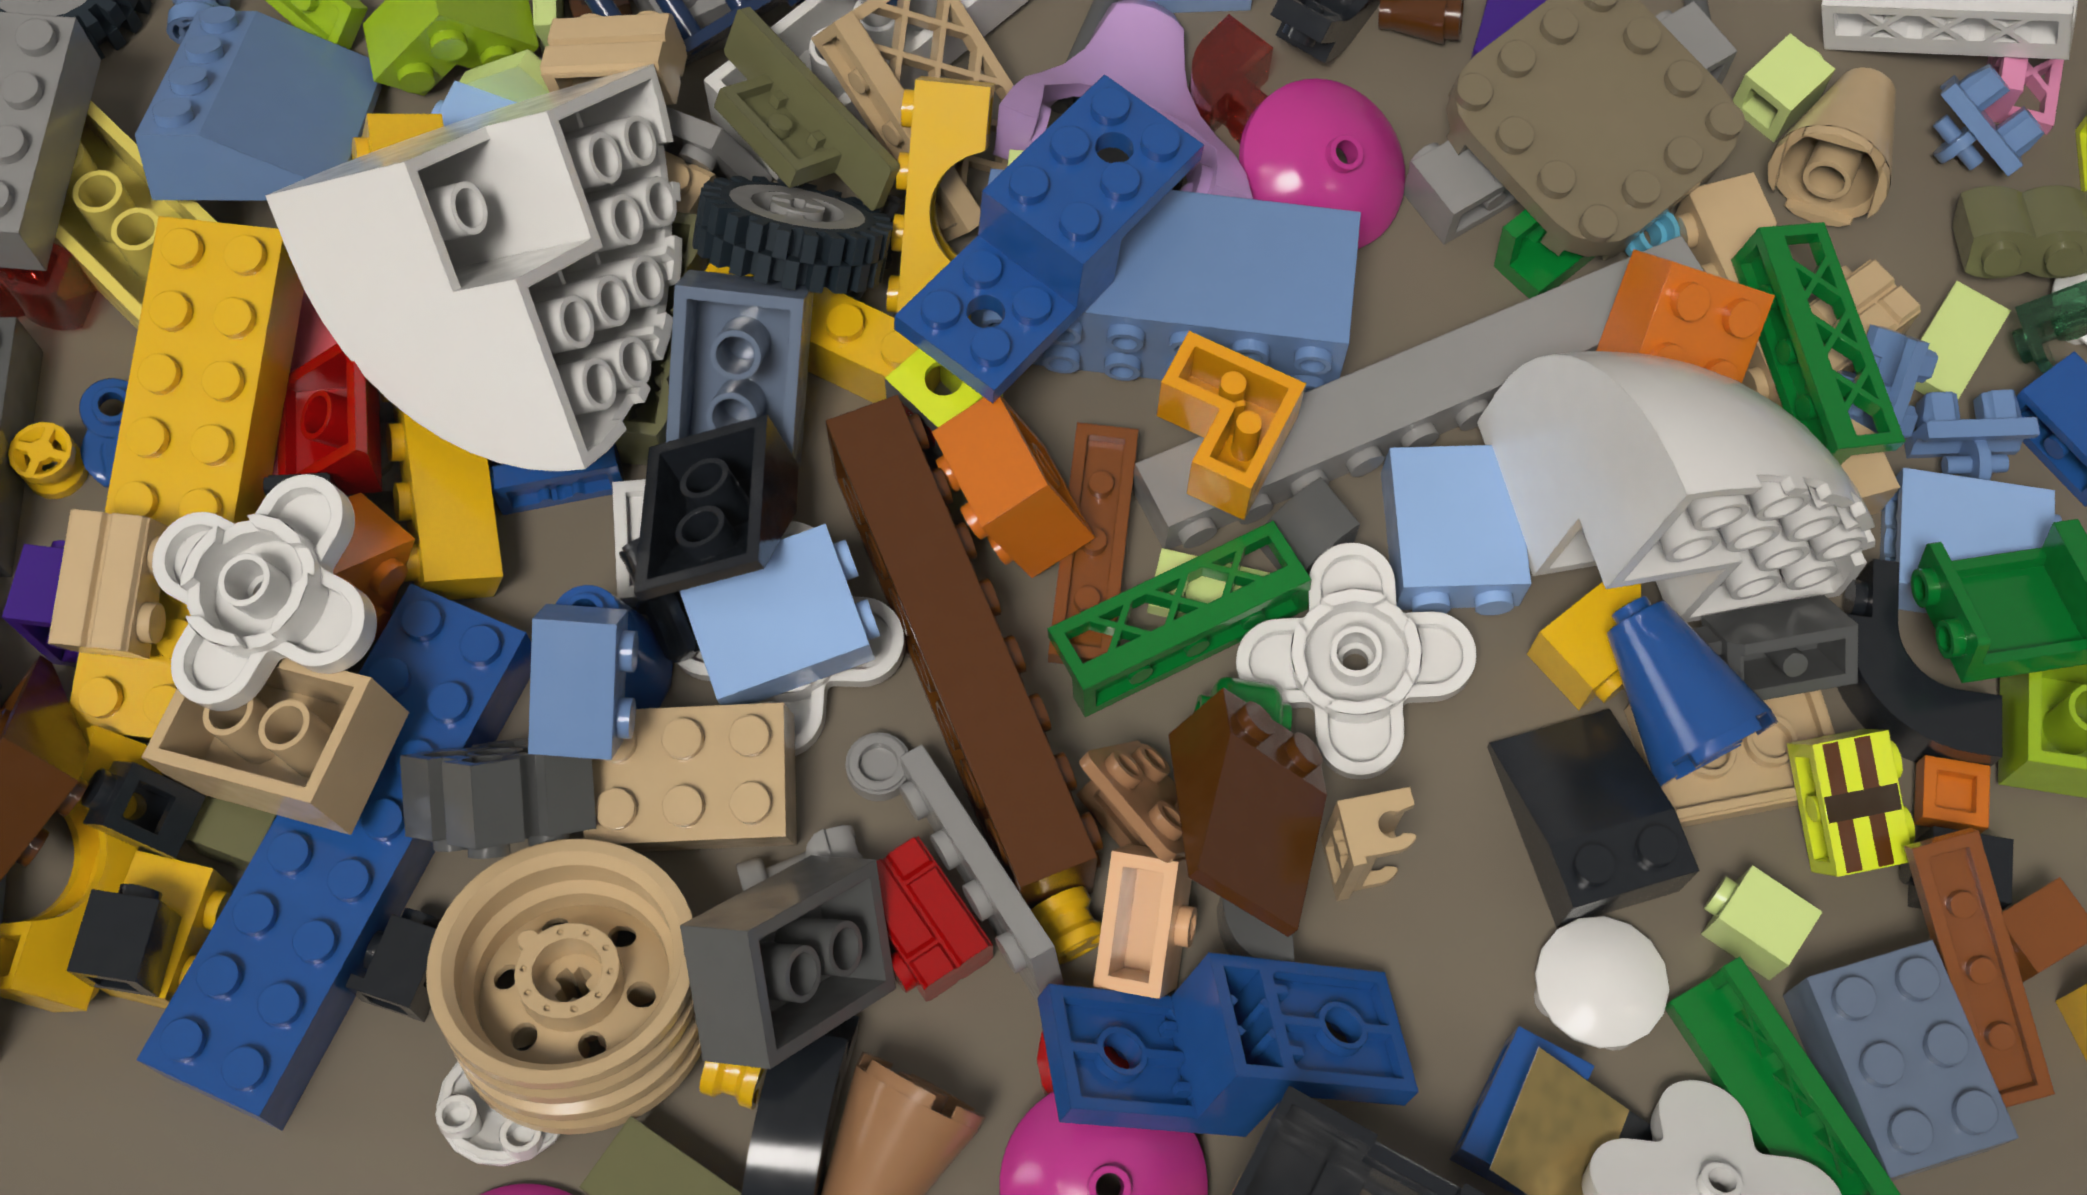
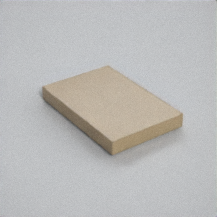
M1821 690L1763 700L1772 709L1773 714L1778 720L1777 724L1759 735L1756 732L1742 739L1741 746L1678 780L1674 778L1667 785L1661 787L1674 807L1681 826L1687 827L1797 806L1798 800L1787 743L1835 734ZM1629 704L1624 711L1634 745L1651 772Z

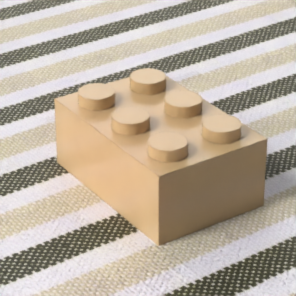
M283 658L277 663L261 691L251 701L237 709L229 711L210 710L187 699L176 689L141 758L171 780L202 795L351 835L409 712L372 677L348 671L332 674L317 673L288 658Z
M784 702L636 709L632 738L623 739L612 760L592 759L596 829L583 831V839L610 842L627 847L635 852L797 845L795 715Z

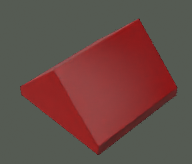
M335 344L289 373L278 434V475L328 473L345 495L358 494L360 492L362 494L382 492L379 390L364 377L355 361H351L340 346Z

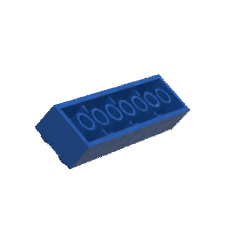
M410 583L359 672L360 675L372 677L409 714L352 834L349 835L283 816H276L139 1054L137 1061L164 1077L283 1131L356 997L345 987L350 975L354 974L364 978L367 971L364 968V957L370 940L377 931L385 930L391 914L400 917L435 853L431 841L405 837L400 756L448 748L456 750L471 748L475 744L495 742L530 679L531 641L526 632Z

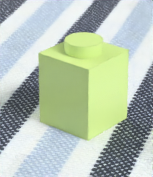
M1790 33L1745 74L1732 101L1743 112L1745 120L1774 143L1820 99L1836 69L1826 62L1818 51L1806 46Z
M1752 865L1736 881L1725 876L1718 884L1703 908L1713 916L1701 935L1733 957L1738 958L1740 956L1748 967L1770 981L1790 965L1822 914V911Z

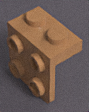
M1138 740L1089 750L1079 760V764L1091 780L1076 796L1120 848L1129 844L1149 847L1165 863L1185 858L1175 782L1168 775L1170 767L1162 755L1151 746L1141 744Z

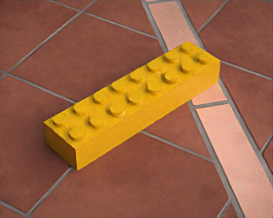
M158 216L105 513L145 516L170 526L174 521L187 514L210 512L236 524L250 520L247 515L255 514L266 497L263 490L264 477L272 475L278 434L304 288L291 262L279 229ZM161 589L159 603L165 608L166 626L161 640L156 644L152 643L150 659L79 652L69 704L80 728L96 725L133 740L150 742L177 689L171 674V659L175 645L188 625L186 616H191L186 604Z

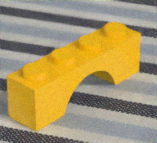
M920 76L915 79L914 90H904L901 127L911 128L909 153L900 152L898 157L900 169L896 175V189L906 190L905 214H895L893 220L891 250L901 252L900 276L890 275L886 302L887 312L898 313L958 255L945 241L938 226L936 217L937 192L944 175L954 164L968 156L983 152L990 146L995 83Z
M96 725L80 728L90 751L81 775L85 780L89 781L100 768L109 771L113 761L135 762L164 776L161 771L141 758L147 747L146 744ZM133 795L123 813L125 818L131 817L136 811L137 802ZM81 798L72 811L64 817L71 831L74 845L73 868L65 889L58 899L40 914L23 921L0 924V997L50 1012L87 1011L89 1002L100 990L99 988L89 986L67 972L68 964L91 890L118 893L120 884H123L135 852L136 850L139 851V848L84 824L83 821L90 808L82 805Z

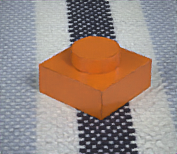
M1928 755L1923 756L1916 763L1914 825L1937 826L1955 830L1973 828L1979 830L1980 834L1989 828L1991 766Z

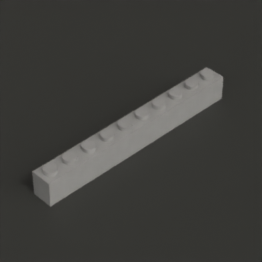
M1682 235L1642 251L1704 272ZM1630 257L1305 392L1298 417L1245 520L1186 494L1191 463L1204 439L1203 437H1197L1135 463L1132 490L1162 548L1170 550L1181 544L1184 548H1193L1211 539L1217 533V529L1239 520L1240 524L1255 522L1266 516L1273 509V505L1292 498L1319 477L1328 485L1329 481L1348 473L1352 477L1363 476L1383 463L1389 448L1429 447L1439 438L1440 434L1456 427H1460L1462 431L1477 427V421L1492 400L1494 394L1506 379L1523 364L1546 355L1597 350Z

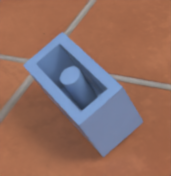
M545 604L532 618L528 754L612 760L623 739L632 738L635 727L636 702L635 698L625 697L626 672H634L636 669L639 641L638 632L628 630L627 609Z

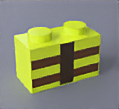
M1858 729L1787 743L1811 872L1840 877L1908 863L1904 846L1914 842L1915 825L1911 813L1902 802L1898 781L1903 771L1902 758L1898 747L1890 740L1889 730Z

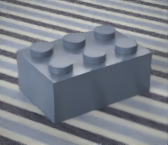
M688 270L675 284L666 442L768 414L800 468L814 292H808L807 288L803 285H796L795 290L781 288L782 282L770 280L768 284L753 281L754 277L750 276L739 277L732 274Z
M1933 939L1806 977L1783 995L1808 1058L1892 1181L1988 1152L2019 1138Z

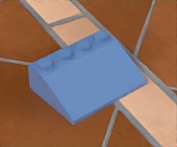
M214 6L203 11H197L135 133L152 200L267 201L265 195L352 160V138L362 137L366 114L373 113L383 84L373 81L369 57L258 11H235L228 6Z

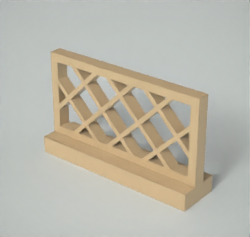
M867 0L811 38L875 138L897 162L900 152L909 153L911 128L901 127V109L904 88L900 84L902 64L928 71V76L940 77L942 75L952 79L995 83V92L1001 101L1014 86L960 0H937L935 18L909 11L910 0H898L897 7L886 4L891 0ZM871 13L894 19L895 24L891 48L874 43L860 20ZM907 23L933 31L930 59L904 52ZM946 35L962 39L970 51L968 70L942 63ZM992 119L991 131L996 132L997 120ZM971 155L958 161L955 168L952 166L946 172L936 197L937 222L946 242L969 233L979 226L981 205H978L966 186L968 167L990 172V168L1004 170L1008 165V160L996 156L994 162Z

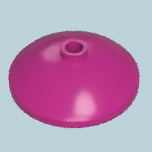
M1317 78L1299 80L1286 84L1266 97L1256 107L1245 125L1240 142L1239 162L1246 172L1253 199L1361 212L1358 249L1376 240L1390 226L1403 199L1406 178L1404 157L1400 142L1390 122L1383 112L1365 95L1337 81ZM1337 147L1344 153L1347 164L1339 160L1336 154Z
M1053 1091L1035 1103L1025 1113L1012 1132L1001 1161L999 1195H1097V1180L1106 1173H1114L1119 1178L1121 1190L1118 1195H1208V1178L1204 1155L1194 1133L1060 1123Z

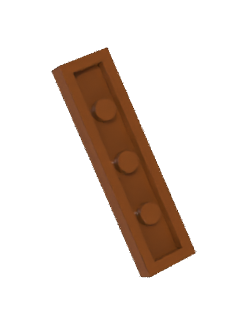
M1077 422L1069 490L1091 528L1095 539L1059 562L1052 626L1120 594L1139 429ZM1117 617L1111 619V621L1117 622ZM1089 630L1069 641L1082 663H1085L1106 653L1113 636ZM1050 641L1048 663L1063 664Z
M1966 828L1905 845V853L1930 939H1933L2005 1107L2054 1095V1088L1979 830Z

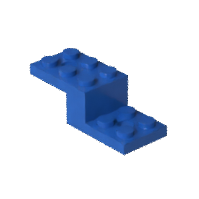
M1104 74L982 190L978 236L895 315L894 330L993 404L1114 282L1122 238L1201 160L1204 144ZM1109 147L1118 148L1124 151L1129 156V159L1125 162L1108 163L1102 160L1097 155V152ZM986 309L996 312L1002 318V322L995 327L982 328L973 324L968 317L976 310Z
M1208 952L1172 996H1164L1161 999L1114 990L1048 984L1037 998L1060 1123L1246 1137L1280 1102L1289 1086L1311 1098L1405 1106L1419 1092L1385 972ZM1325 1022H1329L1337 1033L1345 1036L1348 1043L1335 1038L1328 1030ZM1104 1047H1112L1118 1056L1128 1062L1129 1069L1120 1068L1113 1064L1106 1056Z

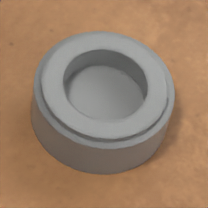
M877 732L859 738L851 746L846 756L845 765L848 781L858 795L871 801H886L900 794L898 786L907 782L899 759L900 756L908 752L904 743L893 735Z

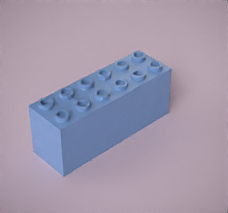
M990 168L988 185L1003 170ZM1170 190L1122 238L1114 282L1043 352L1033 365H1042L1048 370L1057 373H1073L1077 370L1105 373L1110 378L1121 381H1130L1138 377L1162 380L1187 333L1191 331L1306 383L1304 393L1339 379L1350 339L1361 212ZM981 309L971 313V322L978 327H995L1002 322V318L992 310Z

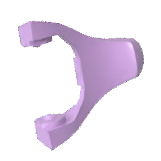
M1122 0L1112 3L1096 27L1085 49L1060 66L1025 76L1011 88L999 104L993 155L1008 160L1010 149L1024 151L1046 130L1051 113L1050 107L1057 100L1073 96L1081 97L1105 74L1204 144L1201 160L1186 174L1188 183L1182 187L1181 191L1253 199L1246 172L1239 160L1200 116L1189 92L1185 71L1184 28L1173 12L1154 1Z

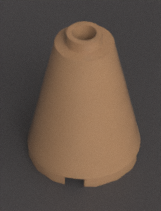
M862 1052L855 1066L821 1195H925L980 1130L986 1117L983 1114L974 1112L975 1108L913 1073L909 1075L902 1071L897 1074L890 1070L893 1063L871 1053Z

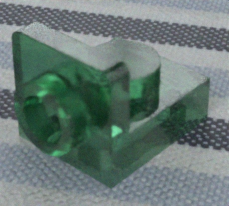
M2087 280L2015 307L2022 327L2013 330L2012 335L2024 364L2034 361L2044 374L2056 365L2048 344L2049 341L2055 339L2070 341L2087 335Z

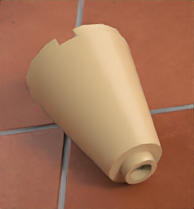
M1865 67L1854 68L1845 72L1775 146L1768 162V183L1773 192L1777 186L1780 192L1787 198L1784 206L1794 215L1812 223L1825 222L1827 226L1841 227L1851 225L1853 218L1868 214L1869 218L1880 209L1891 186L1896 104L1895 86L1885 74Z

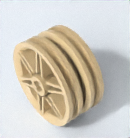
M563 839L544 842L514 852L489 866L463 888L445 911L433 936L428 954L426 981L429 1003L435 1020L471 1086L492 1109L503 1117L521 1126L553 1134H586L610 1129L626 1123L630 1116L635 1119L665 1100L679 1087L698 1061L702 1052L680 929L681 924L693 919L685 897L678 886L657 864L627 847L600 840ZM556 923H564V924L555 925V926L550 927L551 925L556 924ZM619 931H630L636 935V939L631 945L616 947ZM511 969L514 972L515 984L508 989H498L496 987L498 978L505 971ZM654 1000L653 1004L648 1007H639ZM598 1039L600 1045L606 1049L605 1052L587 1058L590 1051L588 1042ZM534 1044L526 1051L516 1050Z

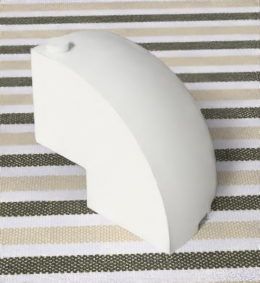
M654 64L573 85L432 130L342 163L265 195L300 282L320 319L342 351L351 361H355L364 377L391 403L415 422L443 440L472 454L510 466L544 471L583 470L605 454L627 430L623 419L633 404L646 401L651 390L647 384L651 374V363L655 360H663L671 336L673 317L665 312L669 286L675 285L680 280L682 266V238L676 235L672 236V222L675 220L677 213L676 202L681 201L680 183L669 182L663 144L674 141L665 100Z
M1607 351L1569 352L1537 357L1520 366L1506 379L1477 421L1485 445H1492L1527 545L1529 567L1532 576L1597 566L1605 589L1656 581L1662 599L1688 623L1702 620V616L1820 595H1825L1827 598L1840 596L1851 581L1858 577L1867 564L1862 551L1875 547L1876 540L1870 530L1875 527L1873 518L1857 487L1835 457L1810 430L1781 406L1737 380L1691 363L1643 353Z

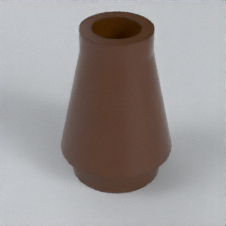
M1380 0L1378 27L1379 29L1393 30L1445 45L1446 39H1460L1464 0Z

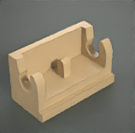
M1410 787L1336 802L1321 837L1336 901L1349 899L1353 891L1385 885L1397 874L1398 869L1394 866H1385L1381 870L1371 869L1377 858L1402 853L1409 849L1416 840V835L1413 833H1402L1398 837L1395 835V829L1404 812L1412 809L1415 805Z

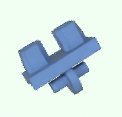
M1990 63L1968 74L1961 81L1954 75L1940 86L1942 90L1940 95L1966 125L1959 129L1948 114L1933 124L1935 130L1945 140L1933 153L1940 164L1958 156L1968 170L1974 169L1984 160L1972 145L1974 141L1978 140L2004 173L2010 176L2023 166L2021 156L2030 150L2045 134L2042 126L2025 106L1998 126L1984 110L2010 91L2005 81Z
M1870 324L1867 339L1904 438H1909L1912 436L1918 419L1915 406L1909 404L1916 382L1924 383L1927 379L1932 378L1938 355L1936 352L1928 349L1930 344L1928 342L1883 326ZM1837 371L1852 382L1857 375L1856 372ZM1852 404L1848 410L1850 418L1878 433L1872 416Z
M2013 389L1991 390L1977 396L1973 400L1976 419L1960 418L1957 394L1952 391L1930 392L1925 394L1916 403L1918 419L1916 430L1904 443L1906 459L1943 457L1941 461L1943 474H1959V476L1990 480L1992 473H2005L2008 471L2009 458L2007 455L2017 454L2024 439L2036 438L2040 435L2037 417L2021 416Z

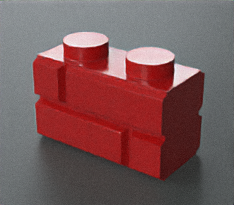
M919 836L911 838L888 853L885 858L876 861L889 947L893 952L891 960L894 978L905 993L916 987L926 1002L931 1001L954 986L960 979L966 978L993 958V944Z

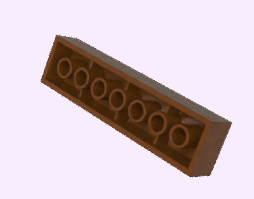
M895 395L825 420L833 474L886 602L901 622L905 635L906 650L987 844L1030 909L1049 897L1073 887L1083 886L1089 894L1093 893L1095 872L1101 868L1097 852L1104 849L1099 830L1090 812L1079 815L1072 795V791L1077 790L1073 770L1064 752L1055 755L1052 753L1046 732L1052 729L1047 710L1038 693L1029 696L1026 693L1021 673L1026 672L1023 655L1013 635L1004 638L1001 635L996 616L1001 615V607L996 592L988 578L980 581L977 579L972 560L977 559L972 537L964 522L954 525L948 507L949 504L953 503L951 490L942 469H930L925 450L930 449L920 417L917 413L907 416L899 396Z

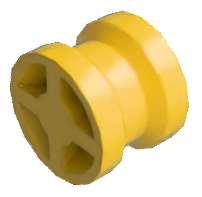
M38 422L28 425L19 431L10 443L8 451L10 465L35 494L45 499H61L72 495L82 487L88 477V471L85 469L81 459L80 448L74 443V440L64 428L51 422ZM53 461L58 462L54 467L46 471L42 470L44 465L50 464Z
M1083 886L1073 887L1057 893L1031 909L1054 944L1059 965L1081 957L1099 946L1102 922L1094 920L1089 910L1091 897Z
M705 1061L699 1091L701 1094L713 1098L722 1093L736 1098L739 1106L754 1110L760 1099L767 1069Z

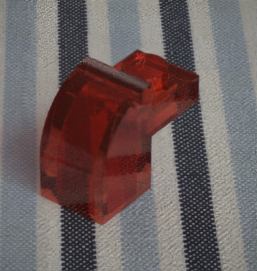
M1230 14L1212 29L1197 46L1192 60L1189 92L1200 116L1211 130L1215 132L1223 124L1227 127L1231 136L1240 143L1245 125L1251 114L1268 97L1259 89L1268 81L1273 47Z

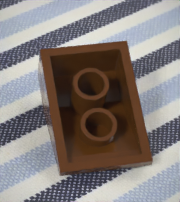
M41 655L0 706V881L15 862L24 867L31 863L49 836V831L43 829V826L55 811L66 817L78 803L89 784V781L82 778L81 775L90 751L53 663Z
M1222 688L1168 734L1188 877L1289 937L1299 928L1327 798L1321 767L1323 758L1316 744L1308 736L1300 732L1292 733L1272 720L1266 710L1253 701L1246 703L1225 688Z

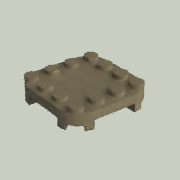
M1546 0L1473 56L1459 73L1450 90L1446 108L1450 131L1446 137L1458 156L1466 149H1469L1547 231L1540 243L1558 256L1565 250L1585 257L1602 256L1604 261L1622 253L1632 240L1702 183L1707 184L1736 147L1738 134L1745 125L1743 112L1734 104L1724 87L1639 0Z

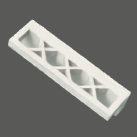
M1822 0L1824 49L2069 60L2078 0Z

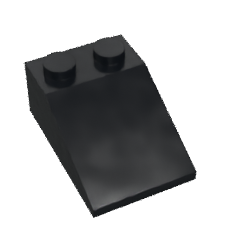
M768 414L649 447L634 594L639 601L765 568L797 512L799 472L797 461Z
M1610 709L1495 741L1487 746L1556 928L1565 926L1578 918L1599 916L1679 892L1700 871L1674 807Z

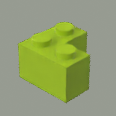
M385 0L363 23L373 81L425 96L456 64L473 69L527 49L534 53L539 48L529 0Z

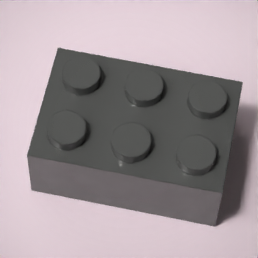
M810 855L680 925L703 1061L771 1069L896 989L876 859Z

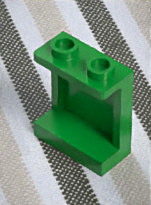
M2078 519L2053 522L2042 548L1951 561L1942 542L1926 544L1919 565L1911 576L1912 595L1916 604L1921 608H1925L1936 630L1938 649L1944 658L1951 660L1961 683L2087 664V534Z

